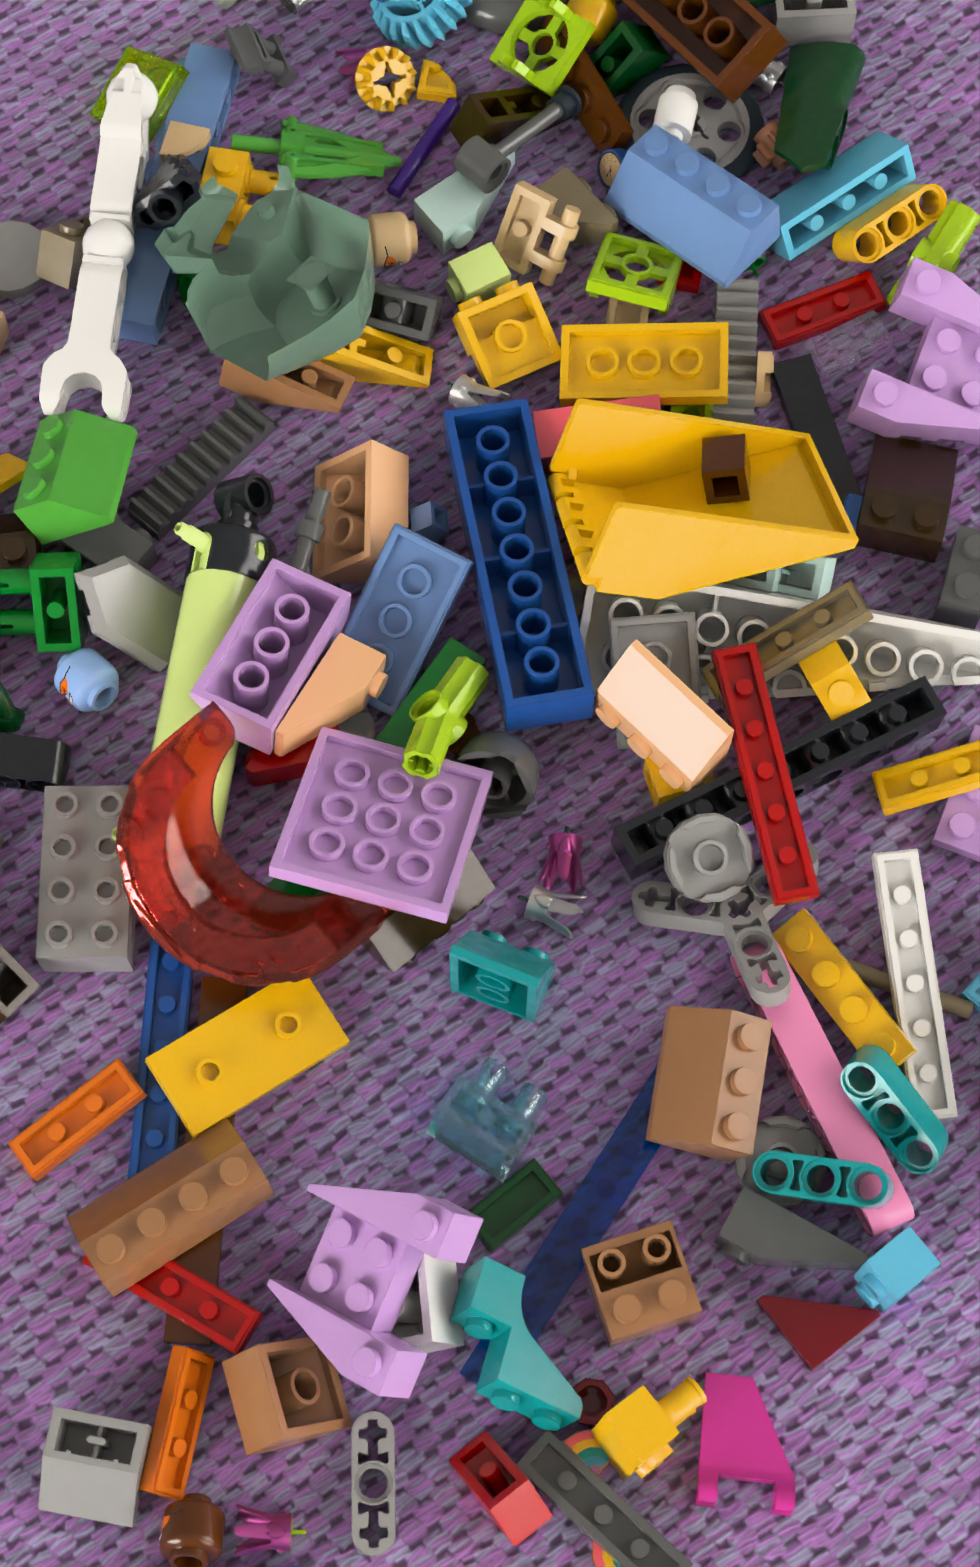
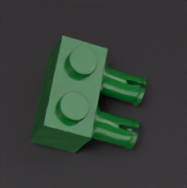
M80 552L37 553L29 568L0 569V595L30 594L33 603V609H0V637L35 635L38 652H65L83 648L88 635L85 595L83 590L79 591L73 574L82 571Z

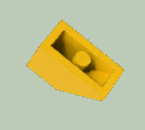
M837 641L798 662L831 721L871 701Z

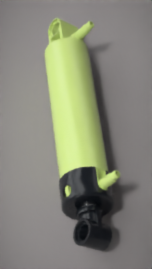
M259 473L221 481L216 486L214 503L217 512L221 516L217 523L206 524L196 528L184 522H178L174 527L175 533L191 546L184 575L185 586L135 831L121 826L114 828L112 831L114 840L118 841L122 846L137 852L140 857H143L134 905L139 918L145 923L152 924L188 919L195 908L202 867L205 864L213 863L217 859L239 741L229 737L190 697V692L272 558L276 559L277 556L275 543L265 534L259 532L257 526L259 516L268 514L274 504L273 488L269 480Z

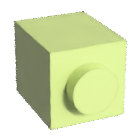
M489 242L449 261L448 279L445 280V286L454 303L459 301L463 303L477 296H480L482 302L497 296L494 291L495 289L511 282V272L493 243Z

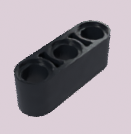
M0 733V787H4V783H6V788L44 792L45 786H65L72 747L52 739Z

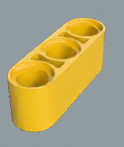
M909 183L838 229L832 240L834 254L844 262L872 263L877 261L940 218L947 207L945 191L937 184ZM922 196L923 203L920 209L919 199ZM891 216L892 223L891 228L889 230L888 219ZM858 237H859V238H860V248H859V250H858V252H857V249H856V241H857V239H858Z

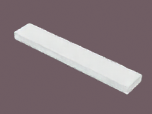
M918 848L873 853L871 859L895 1022L918 1050L901 1064L902 1072L939 1120L956 1118L958 1113Z

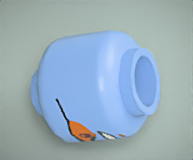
M89 647L81 648L76 651L67 652L60 658L57 664L54 685L58 692L77 710L82 712L102 711L113 703L119 693V674L115 667L97 650Z

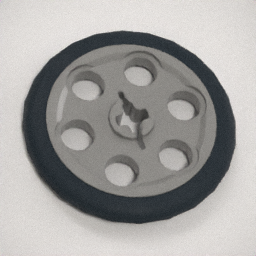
M681 63L665 66L646 74L633 84L621 99L619 107L634 130V133L624 146L625 150H628L650 130L641 126L639 120L645 116L655 117L659 97L665 93V90L673 85H682L694 91L698 103L694 124L696 131L693 130L691 140L687 145L701 154L709 155L717 165L737 178H741L746 174L756 161L753 153L757 150L754 137L764 127V120L759 105L748 89L732 104L691 65ZM714 96L721 98L725 105L721 109L715 110L708 108L703 101L708 97ZM730 128L738 132L740 137L735 141L727 142L719 137L718 132L722 129Z

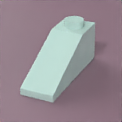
M515 151L507 156L511 161V167L507 176L515 164ZM457 171L414 199V221L443 254L454 247L457 249L462 248L473 238L506 178L494 191L485 194Z

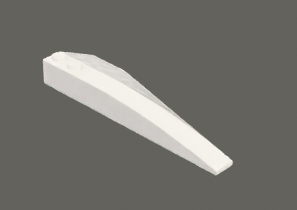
M724 582L661 599L597 592L595 586L586 585L579 628L594 689V697H596V690L611 671L608 618L695 612L700 672L701 668L712 662V650L742 645L816 600ZM870 609L874 617L873 619L836 640L865 691L897 689L923 676H926L931 686L980 684V630ZM798 663L766 681L769 697L816 696ZM700 672L701 698L705 703H709V699L716 698Z

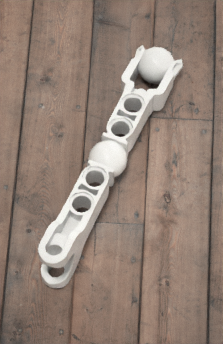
M126 63L119 74L111 80L107 88V106L100 125V145L90 204L89 220L91 226L88 227L82 241L84 255L79 271L69 337L66 345L50 355L42 368L39 401L44 415L64 413L70 396L79 389L93 388L101 391V404L107 414V419L124 422L128 414L132 386L128 379L126 368L116 354L127 288L128 271L126 266L130 263L135 252L134 233L136 224L134 222L135 212L133 205L142 193L146 164L149 161V118L153 115L158 103L156 87L145 74L140 73L137 65L134 63Z

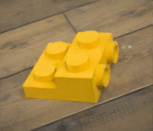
M517 280L502 285L494 290L497 295L496 297L482 302L480 296L471 298L459 304L458 309L460 312L451 318L467 356L472 355L482 381L487 387L499 388L561 361V348L532 281L522 286H519Z

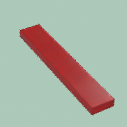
M756 643L712 650L711 659L727 723L734 729L732 742L774 906L818 898L820 890Z

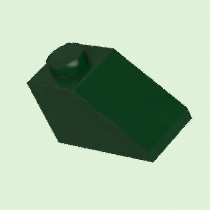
M622 20L590 59L609 91L616 98L626 93L633 84L646 74L657 70L670 55L649 26Z

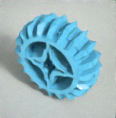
M372 0L370 6L374 12L372 17L375 20V24L381 29V32L388 40H392L404 49L409 46L418 51L422 44L432 48L437 38L445 41V33L450 29L457 30L456 22L459 19L467 18L464 8L473 4V1L385 0L384 3Z

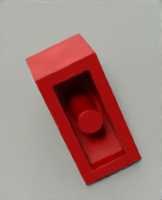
M486 1430L448 1459L473 1495L514 1547L553 1517L530 1480Z

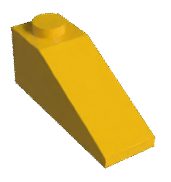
M365 325L360 338L318 361L356 377V382L427 388L430 386L434 349Z

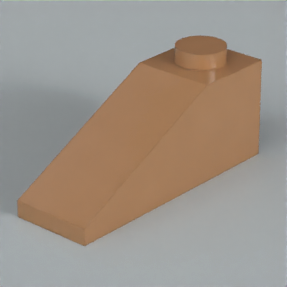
M224 359L218 385L256 402L339 413L355 383L356 377L323 362L316 361L265 381Z

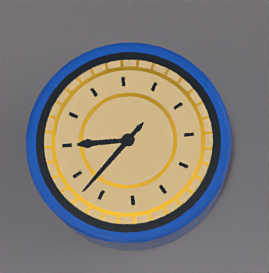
M624 148L607 149L601 153L598 159V175L601 183L608 190L626 155L627 150Z

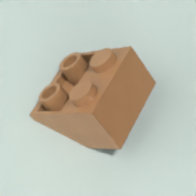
M671 1220L581 1249L593 1301L609 1348L699 1318L702 1308Z

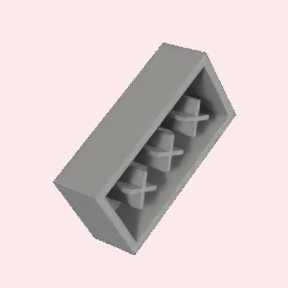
M134 785L45 786L36 960L43 972H134L136 922L134 904L137 889L138 854L122 846L112 837L113 829L118 826L133 831L136 829L140 800Z

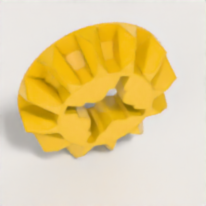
M390 46L376 47L362 57L356 69L355 84L360 98L368 107L381 112H394L395 106L398 104H408L407 99L417 90L415 87L417 71L413 68L410 61L411 57L404 54L398 48ZM386 67L388 73L399 75L400 77L390 83L391 89L389 92L387 86L373 84L374 81H378L379 78L385 75L384 69Z

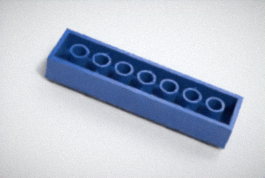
M527 398L444 411V441L469 560L474 562L471 569L505 731L592 718L594 689Z

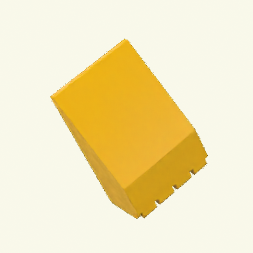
M579 398L573 406L549 465L550 471L557 473H553L548 477V484L571 552L575 558L581 581L585 585L595 586L597 592L661 599L851 550L856 547L859 541L810 433ZM745 434L751 465L750 500L707 505L701 474L702 438Z

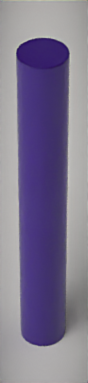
M448 98L388 186L387 191L389 194L401 198L460 110L461 106L455 99Z

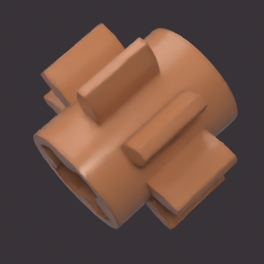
M778 120L771 121L765 125L754 137L757 150L753 153V156L763 169L768 166L770 168L775 166L778 171H782L791 165L787 160L774 153Z

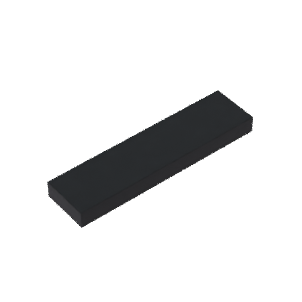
M811 354L775 362L774 372L771 373L790 430L810 433L842 505L846 495H849V493L862 496Z

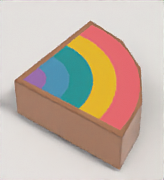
M592 1429L577 1431L562 1441L566 1447L597 1475L611 1462L591 1435L590 1431Z

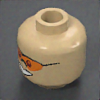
M399 211L373 213L366 217V220H369L375 267L404 265L410 261L413 253H417L418 236L414 220L409 221L405 213Z

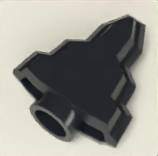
M167 154L161 162L157 174L147 183L143 193L135 200L133 205L135 212L134 222L139 228H150L157 231L165 225L173 224L180 218L182 212L201 199L202 190L200 184L202 174L184 155L174 156Z

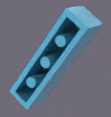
M878 130L836 157L831 170L819 168L771 199L779 205L780 237L768 250L791 261L915 180L916 174L909 145Z

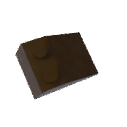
M876 434L862 495L864 497L855 529L859 539L856 546L935 563L943 543L949 515L958 450L902 437L891 438Z

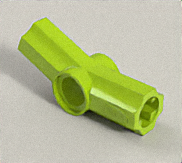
M951 199L929 236H924L916 246L907 267L916 257L954 273L961 259L960 253L979 225L980 215L969 206ZM900 278L888 294L887 303L889 305L892 302Z
M467 656L457 657L435 689L421 695L410 708L409 716L415 722V725L403 753L402 767L411 776H420L426 780L438 776L449 745L456 742L467 728L468 722L464 718L489 682L487 670L480 663L472 661Z

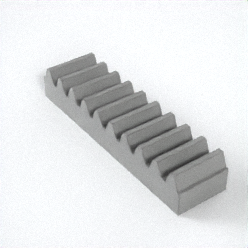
M735 279L726 289L716 283L715 322L729 323L728 404L713 405V419L752 425L754 423L759 280Z

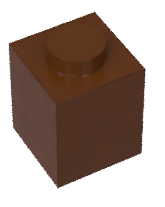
M745 434L702 438L701 474L707 505L750 500L751 465Z

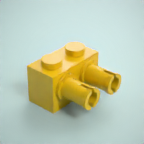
M210 146L200 186H203L214 175L218 185L226 187L238 195L236 203L215 241L216 244L229 245L232 233L253 206L248 204L251 194L264 196L269 194L278 183L279 173L256 170L254 165H251L250 152Z
M691 1377L685 1378L680 1385L658 1401L642 1385L609 1410L590 1433L611 1460L610 1464L623 1481L635 1472L642 1479L674 1452L669 1443L680 1433L676 1427L686 1418L694 1415L697 1411L696 1408L705 1404L707 1398L699 1384Z

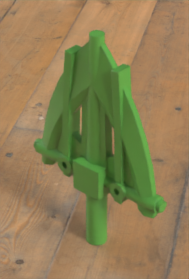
M288 116L286 120L281 119L282 131L280 139L232 134L231 139L232 150L278 155L279 164L289 167L294 182L297 178L321 179L357 175L383 177L384 169L393 166L401 167L402 157L393 156L384 151V143L358 139L331 129L298 122L295 116Z

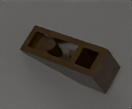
M533 86L468 94L449 130L460 147L475 135L481 136L489 144H497L548 107V102L553 97ZM569 116L563 121L556 120L554 123L549 125L539 134L563 123L564 121L572 117Z

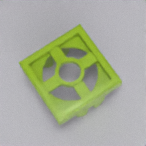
M525 0L489 60L499 68L553 97L596 27L586 19L574 14L560 0ZM554 15L546 29H541L534 33L526 28L529 22L537 17ZM564 24H566L568 29V43L565 49L560 47L558 34ZM544 36H551L553 38L551 50L545 55H536L535 45L538 40ZM518 40L528 44L530 55L524 64L515 55V45ZM553 58L557 60L555 64L548 68L536 71L541 62H548Z
M608 231L605 234L587 279L586 291L589 292L590 297L599 298L600 295L657 309L659 315L668 316L684 260L660 244ZM629 263H640L647 270L641 272L633 271L626 265ZM608 267L620 270L622 275L626 277L624 282L609 278L607 274ZM648 278L664 282L653 289L637 285L638 281Z

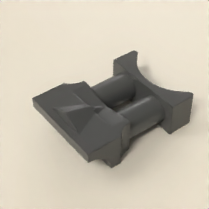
M245 23L237 28H226L223 31L230 45V56L236 59L241 71L251 75L260 74L262 71L272 74L276 85L284 88L288 87L299 76V73L290 65L283 54L281 47L282 37L272 33L267 39H264L259 31L249 23Z

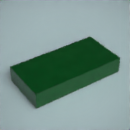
M535 1158L530 1160L469 1210V1212L484 1219L477 1237L491 1254L563 1196V1192Z

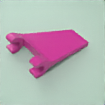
M706 1372L704 1393L707 1402L702 1407L695 1506L714 1508L717 1502L718 1478L774 1484L771 1514L791 1516V1511L794 1512L795 1477L753 1377Z

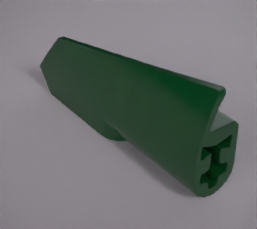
M816 41L798 44L790 49L774 153L787 160L801 173L818 168L831 170L845 133L848 107L866 61L865 54L858 46L844 42Z

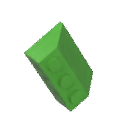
M76 409L58 415L52 414L40 420L13 512L42 545L114 523L138 432L133 426Z

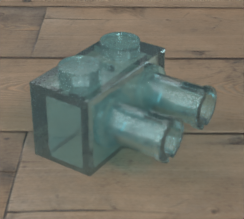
M487 1058L471 1082L459 1075L436 1107L426 1133L504 1183L527 1150L538 1126L532 1121L547 1103L548 1097L540 1088L529 1102L530 1094L536 1085L524 1083L511 1105L504 1104L495 1098L494 1095L509 1078V1071L501 1063L494 1075L490 1077L497 1060Z

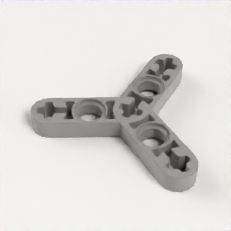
M807 842L815 875L817 876L819 869L818 851L813 844ZM763 864L748 876V880L744 883L745 885L739 893L720 902L702 903L686 898L668 882L646 881L634 888L631 894L632 912L638 922L653 927L724 936L754 1002L761 1006L774 1007L783 1004L789 998L791 992L790 973L767 923L786 904L774 906L771 895H765L757 890L760 885L768 883ZM651 900H657L653 904V907L645 906L649 905ZM672 902H675V911L670 910L672 909ZM693 903H700L708 908L706 912L698 916H692L684 912V908ZM748 910V917L742 916ZM750 943H760L767 948L763 954L756 956L748 955L742 949ZM768 969L771 983L777 986L769 988L767 983H762V971Z

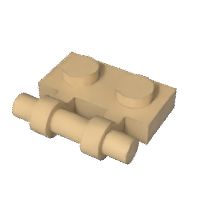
M520 181L514 187L494 246L507 267L525 275L531 271L533 264H536L542 268L538 278L539 282L547 286H553L557 274L563 272L567 262L564 256L569 242L575 240L579 230L577 221L581 210L575 206L566 205L560 218L552 214L557 198L525 181ZM546 231L555 235L549 251L540 247Z

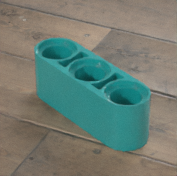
M875 1045L859 1047L842 1070L840 1078L844 1091L907 1171L923 1175L931 1172L937 1166L949 1142L945 1127L886 1051ZM858 1067L868 1068L873 1072L875 1078L865 1077L860 1073ZM886 1104L898 1106L904 1115L892 1113ZM915 1141L925 1142L932 1151L920 1149Z
M767 1151L755 1160L752 1168L753 1179L756 1185L765 1192L781 1197L865 1209H879L888 1204L894 1193V1184L890 1175L880 1167L869 1163L781 1151ZM783 1161L788 1169L787 1178L783 1184L771 1186L766 1178L767 1169L772 1163ZM828 1167L834 1174V1184L829 1191L818 1193L812 1185L813 1175L818 1169ZM868 1174H876L882 1182L881 1192L877 1197L865 1200L859 1193L858 1186L860 1180Z

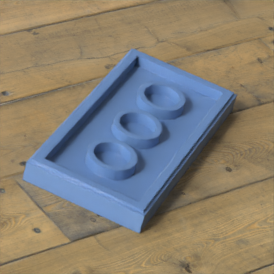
M397 523L394 524L342 634L386 655L384 673L388 675L386 686L377 699L371 696L367 704L390 716L394 715L413 689L474 564L473 561Z

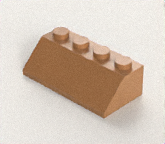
M226 1118L67 1217V1220L101 1282L110 1294L115 1297L162 1267L168 1261L183 1254L275 1194L248 1147Z

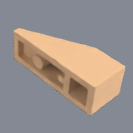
M339 633L276 729L274 754L280 757L288 754L317 737L322 726L333 728L361 712L371 696L377 699L384 690L388 680V675L384 673L386 655Z

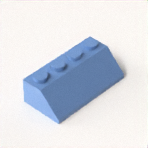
M656 124L627 150L604 200V203L609 204L615 210L617 216L725 289L780 237V215L777 203Z

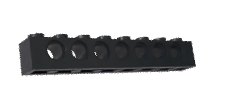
M926 676L912 681L782 745L795 798L802 797L937 730L947 712ZM739 767L614 828L611 845L631 881L664 865L663 851L669 834L679 822L695 814L718 813L737 822L740 826L752 821Z

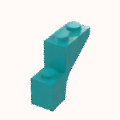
M485 1256L464 1270L449 1320L463 1327L464 1331L474 1338L490 1340L475 1392L491 1399L492 1405L501 1410L516 1411L531 1418L532 1423L541 1429L558 1431L580 1419L583 1409L582 1400L534 1340L525 1325L521 1297L526 1276Z

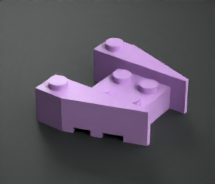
M915 257L903 272L888 309L889 312L926 327L907 378L903 382L875 369H871L858 387L846 421L883 437L899 438L900 436L921 437V440L926 441L944 439L963 441V444L980 445V295L954 273Z
M309 1184L308 1192L335 1205L303 1283L269 1279L267 1286L342 1376L377 1396L409 1399L428 1353L392 1334L394 1325L424 1253L435 1259L465 1264L484 1219L445 1199L414 1193Z

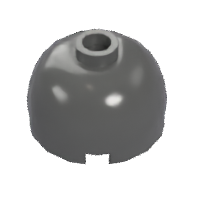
M488 731L472 737L457 753L454 759L455 762L493 771L492 783L481 815L493 819H510L520 816L526 811L528 805L535 797L541 775L536 754L526 742L518 736L505 731Z

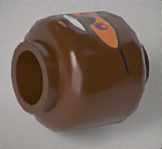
M200 1493L186 1494L183 1496V1499L176 1500L166 1507L162 1518L159 1549L161 1554L169 1560V1564L172 1567H207V1565L219 1558L222 1552L226 1524L223 1510L212 1503L208 1496Z

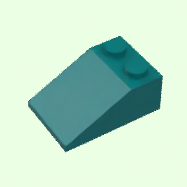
M470 930L452 945L449 952L450 990L534 1023L553 978L555 963L549 961V956L536 948L524 947L521 950L508 945L507 939L495 932L483 930L482 934Z

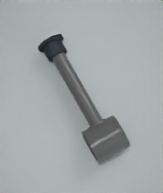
M566 85L561 86L557 89L556 96L549 100L548 107L497 144H489L479 135L471 137L456 154L453 162L454 169L485 194L491 193L504 181L510 170L511 161L507 156L556 120L563 121L569 116L575 117L582 111L580 96L573 88Z

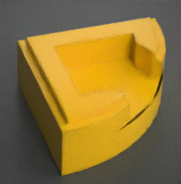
M423 59L417 88V99L445 103L448 98L456 100V85L454 81L442 70L438 63Z

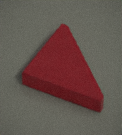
M762 1295L756 1301L811 1372L880 1317V1314L872 1309Z

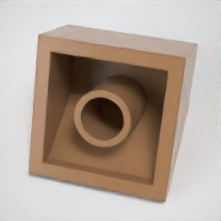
M310 1337L258 1344L222 1362L246 1456L280 1450L353 1426L338 1371Z

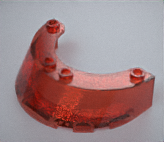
M213 701L163 741L146 758L128 786L129 790L125 797L121 815L118 817L116 831V854H119L120 866L124 878L122 882L123 889L137 918L150 936L164 950L195 971L200 969L211 975L226 979V983L243 986L263 987L264 984L292 981V983L298 982L329 969L380 930L391 911L382 906L333 893L309 896L283 893L254 880L234 862L217 832L213 814V791L220 766L234 744L236 737L235 728L230 719Z

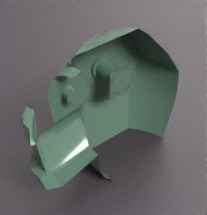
M277 165L279 171L278 183L269 194L255 201L232 233L227 250L215 254L213 245L236 203L238 195L228 188L218 185L214 175L201 186V199L188 208L174 227L165 228L154 243L175 273L197 274L187 290L186 306L209 350L265 381L314 363L360 338L371 313L375 293L374 256L369 220L298 190L291 177L289 167Z

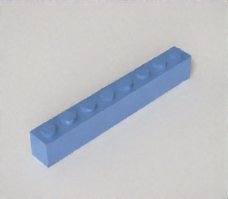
M190 43L186 58H180L177 67L178 85L176 91L171 90L167 98L166 113L168 116L166 123L160 124L157 129V151L155 158L149 157V161L146 164L145 180L147 183L157 174L161 164L159 152L171 120L210 129L211 138L207 146L201 152L196 151L186 157L202 174V181L209 147H218L240 77L239 65L236 59L230 56V50ZM187 210L181 213L180 218L175 223L165 225L157 231L150 228H139L136 225L134 233L135 252L130 263L126 266L128 278L119 338L158 345L177 283V273L172 270L154 243L163 230L174 227Z

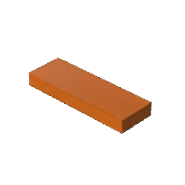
M117 1058L9 1141L8 1145L31 1178L38 1182L148 1095L124 1062Z
M172 1346L139 1487L140 1491L174 1500L183 1499L215 1363L214 1356L185 1346Z

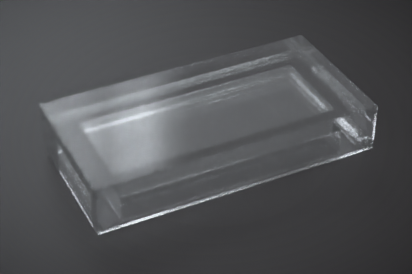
M871 310L803 343L801 350L805 355L811 354L817 374L821 381H824L893 348L895 341L875 311Z

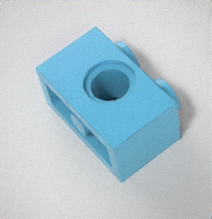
M908 1226L870 1257L854 1274L853 1277L858 1282L855 1290L867 1306L871 1309L878 1306L885 1313L925 1280L941 1263L913 1229Z

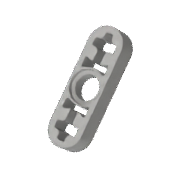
M376 1411L360 1415L355 1420L351 1430L352 1540L356 1548L362 1554L369 1557H379L386 1554L393 1547L396 1539L395 1431L390 1419ZM377 1421L380 1430H387L386 1438L378 1440V1456L388 1454L387 1464L374 1460L359 1464L360 1454L369 1457L368 1441L363 1438L360 1439L359 1434L360 1431L368 1430L369 1422ZM369 1470H379L387 1477V1489L380 1497H366L360 1490V1479ZM389 1503V1513L386 1514L378 1511L379 1526L382 1529H388V1536L379 1540V1547L370 1548L368 1539L360 1538V1531L369 1528V1511L359 1514V1504L378 1507Z

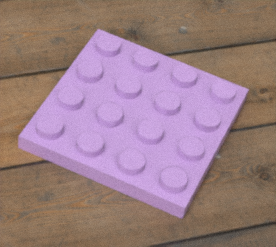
M322 726L271 859L269 876L446 924L492 783L493 771L444 759L438 776L426 780L420 776H411L402 767L405 748Z

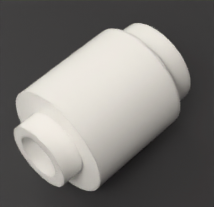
M682 85L668 87L665 93L659 97L653 126L655 124L685 144H688L692 137L698 110L694 91Z

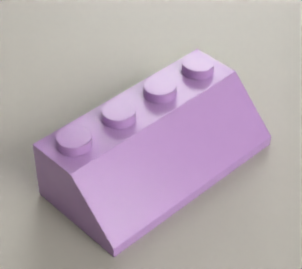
M272 558L192 688L190 697L229 737L270 755L274 749L276 729L338 634L342 633L349 619L351 593Z

